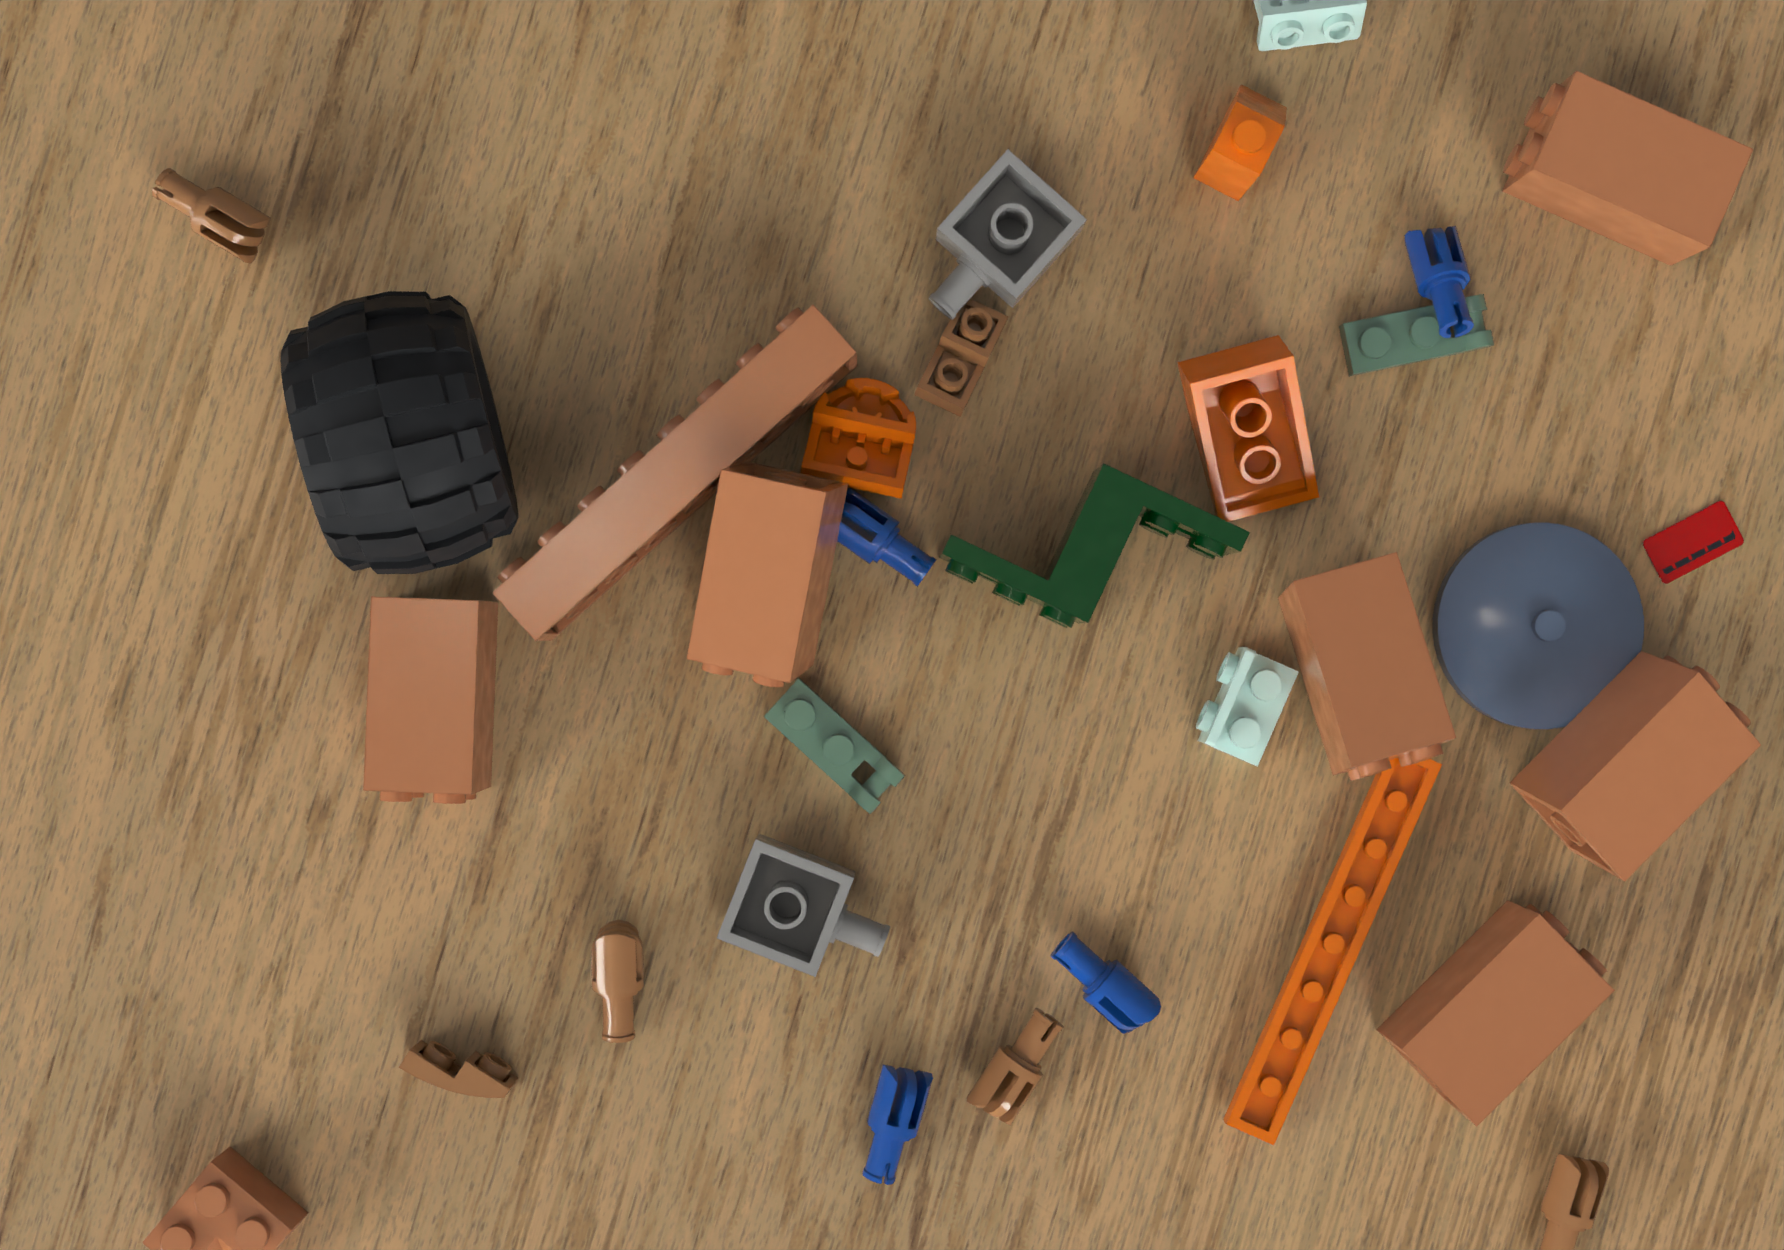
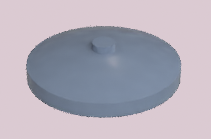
M1527 523L1490 533L1467 548L1457 558L1444 577L1437 593L1432 618V633L1437 659L1442 671L1451 686L1466 703L1488 718L1503 724L1528 729H1554L1567 726L1641 652L1644 638V615L1640 595L1633 578L1622 561L1606 545L1591 535L1569 526L1554 523Z

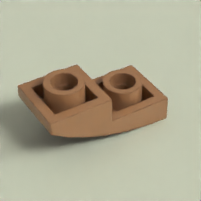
M970 298L958 311L956 317L953 320H949L914 395L961 417L1008 320V316Z
M420 1040L409 1050L399 1066L405 1072L433 1086L459 1094L483 1098H505L519 1079L510 1073L511 1066L493 1053L485 1052L482 1055L475 1051L461 1066L455 1062L457 1057L450 1049L435 1041H430L427 1044Z

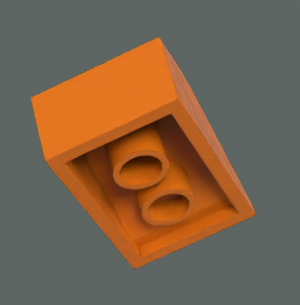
M1279 335L1177 362L1189 418L1217 517L1229 522L1319 498L1294 355Z

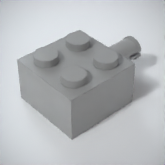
M1007 149L937 228L936 241L957 258L956 261L959 265L928 299L940 312L953 320L958 311L983 286L985 288L989 287L1013 308L1079 235L1087 219Z
M759 833L748 856L717 939L816 977L829 943L833 944L836 939L879 957L890 926L887 924L883 925L847 910L848 905L845 904V900L854 880V870Z

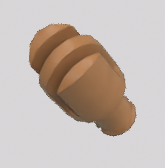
M167 168L158 176L155 184L164 189L161 190L154 187L152 189V196L190 217L193 232L245 263H252L258 253L257 246L262 243L265 235L263 228L269 225L271 217L221 187H214L205 191L177 174L171 168Z
M615 920L603 926L593 941L591 949L592 990L602 997V1040L610 1043H624L635 1038L634 995H637L644 987L643 944L639 938L638 930L627 921Z
M1039 1008L1034 1009L1033 1015L1013 1046H999L967 1096L968 1103L977 1108H983V1111L995 1118L999 1117L1001 1121L1010 1126L1043 1077L1039 1062L1059 1031H1062L1064 1028L1058 1020L1048 1013L1043 1015V1010Z
M1563 1154L1556 1156L1541 1204V1211L1548 1222L1539 1250H1574L1579 1232L1593 1228L1609 1175V1167L1604 1162Z

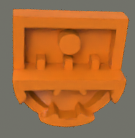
M871 378L849 379L846 381L845 386L829 394L823 393L813 411L812 424L800 473L848 483L849 488L902 499L916 434L914 411L910 412L905 403L899 398V391L896 388Z

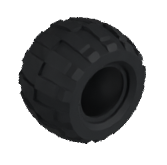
M388 291L343 301L310 317L308 327L290 331L281 350L280 359L288 418L300 467L316 517L331 551L339 561L352 571L371 567L377 574H416L458 564L491 548L493 538L512 533L518 521L519 513L511 469L485 365L471 319L465 306L451 295L431 299L427 292Z

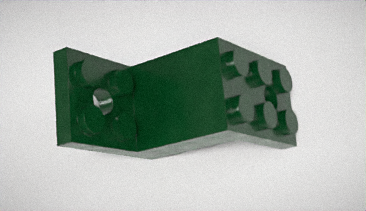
M1102 464L1093 471L1044 577L1038 576L954 535H950L939 558L949 562L945 569L946 572L971 584L975 583L979 576L996 584L992 591L994 595L1018 606L1024 605L1026 599L1042 606L1039 616L1062 627L1072 628L1074 622L1089 623L1138 516L1142 517L1139 525L1144 529L1165 538L1169 534L1175 535L1176 533L1189 539L1186 548L1212 560L1216 556L1223 558L1225 555L1241 552L1250 532L1111 466Z

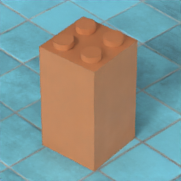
M1576 71L1561 84L1554 83L1544 98L1538 96L1532 103L1524 120V126L1530 128L1523 145L1516 144L1504 165L1503 173L1509 175L1502 192L1672 266L1711 247L1753 152V148Z
M744 462L721 469L688 648V660L701 662L702 670L713 674L733 675L734 670L753 674V681L755 683L769 687H783L785 682L791 683L813 666L848 483L753 462Z
M1397 552L1293 581L1278 597V601L1333 776L1348 772L1350 781H1354L1391 769L1389 761L1391 759L1398 758L1401 767L1444 754L1441 744L1455 739L1456 735Z
M371 596L363 791H380V801L409 802L413 798L424 797V793H433L434 803L463 804L466 803V800L476 799L477 792L491 787L498 602Z
M1641 651L1510 784L1572 852L1617 878L1626 881L1761 744L1748 730V727L1751 725L1750 719L1735 705L1724 702L1716 692L1720 688L1719 683L1706 670L1699 666H1694L1692 669L1684 667L1676 659L1668 655L1662 659Z
M1507 900L1376 1030L1453 1108L1477 1127L1615 990L1602 978L1607 972L1602 963L1586 949L1582 948L1579 951L1564 939L1570 932L1554 915L1547 910L1542 913L1530 903L1523 907Z

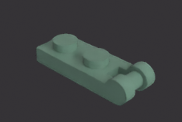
M1484 294L1465 297L1474 326L1470 332L1456 338H1444L1439 334V325L1433 305L1341 324L1339 331L1349 377L1494 346L1492 331L1485 329L1482 314L1483 311L1487 310Z
M800 678L764 715L775 728L869 814L880 805L881 802L878 798L890 785L896 787L905 777V774ZM865 760L876 771L862 784L852 773Z

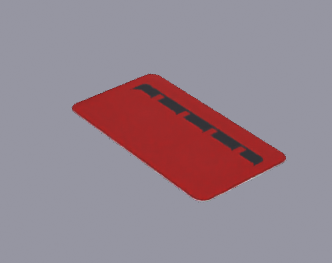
M1718 501L1645 539L1643 547L1661 581L1664 584H1668L1741 546L1744 543V539L1726 504L1723 501Z

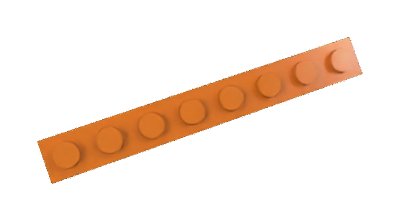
M1398 758L1391 759L1389 761L1392 768L1375 775L1223 1120L1227 1125L1272 1145L1275 1144L1441 769L1442 764L1432 759L1401 767Z

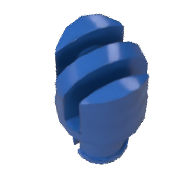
M1456 226L1447 227L1445 232L1442 228L1427 229L1424 237L1421 230L1408 231L1404 235V240L1417 290L1422 297L1432 300L1439 325V334L1444 338H1450L1452 335L1450 331L1451 326L1453 327L1455 338L1467 334L1474 326L1463 290L1470 282V274Z
M848 488L837 542L868 564L872 561L877 563L881 559L918 587L937 559L933 556L930 557L898 533L901 530L897 527L899 521L854 489Z
M1073 931L1066 935L1050 956L1054 960H1057L1084 985L1082 989L1084 992L1083 999L1121 1033H1130L1134 1029L1152 1021L1159 1014L1161 1009L1159 998L1117 959L1104 962Z
M882 1065L867 1120L868 1125L874 1132V1137L866 1166L862 1171L865 1178L881 1184L882 1177L884 1176V1183L886 1185H891L895 1182V1174L904 1142L915 1138L918 1134L933 1080L932 1073L920 1070L914 1073L913 1070L902 1067L895 1070L893 1066Z

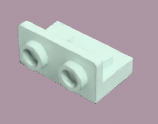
M1253 0L1259 21L1256 40L1259 51L1286 50L1293 47L1340 43L1358 39L1361 35L1367 0Z
M1238 647L1236 654L1228 652L1217 674L1216 681L1221 682L1222 686L1215 702L1207 700L1199 714L1196 729L1202 732L1198 741L1258 767L1299 671L1257 654L1255 650L1248 647Z

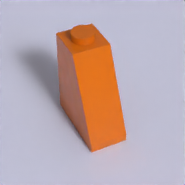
M1241 84L1193 178L1239 201L1262 173L1285 127L1287 107Z

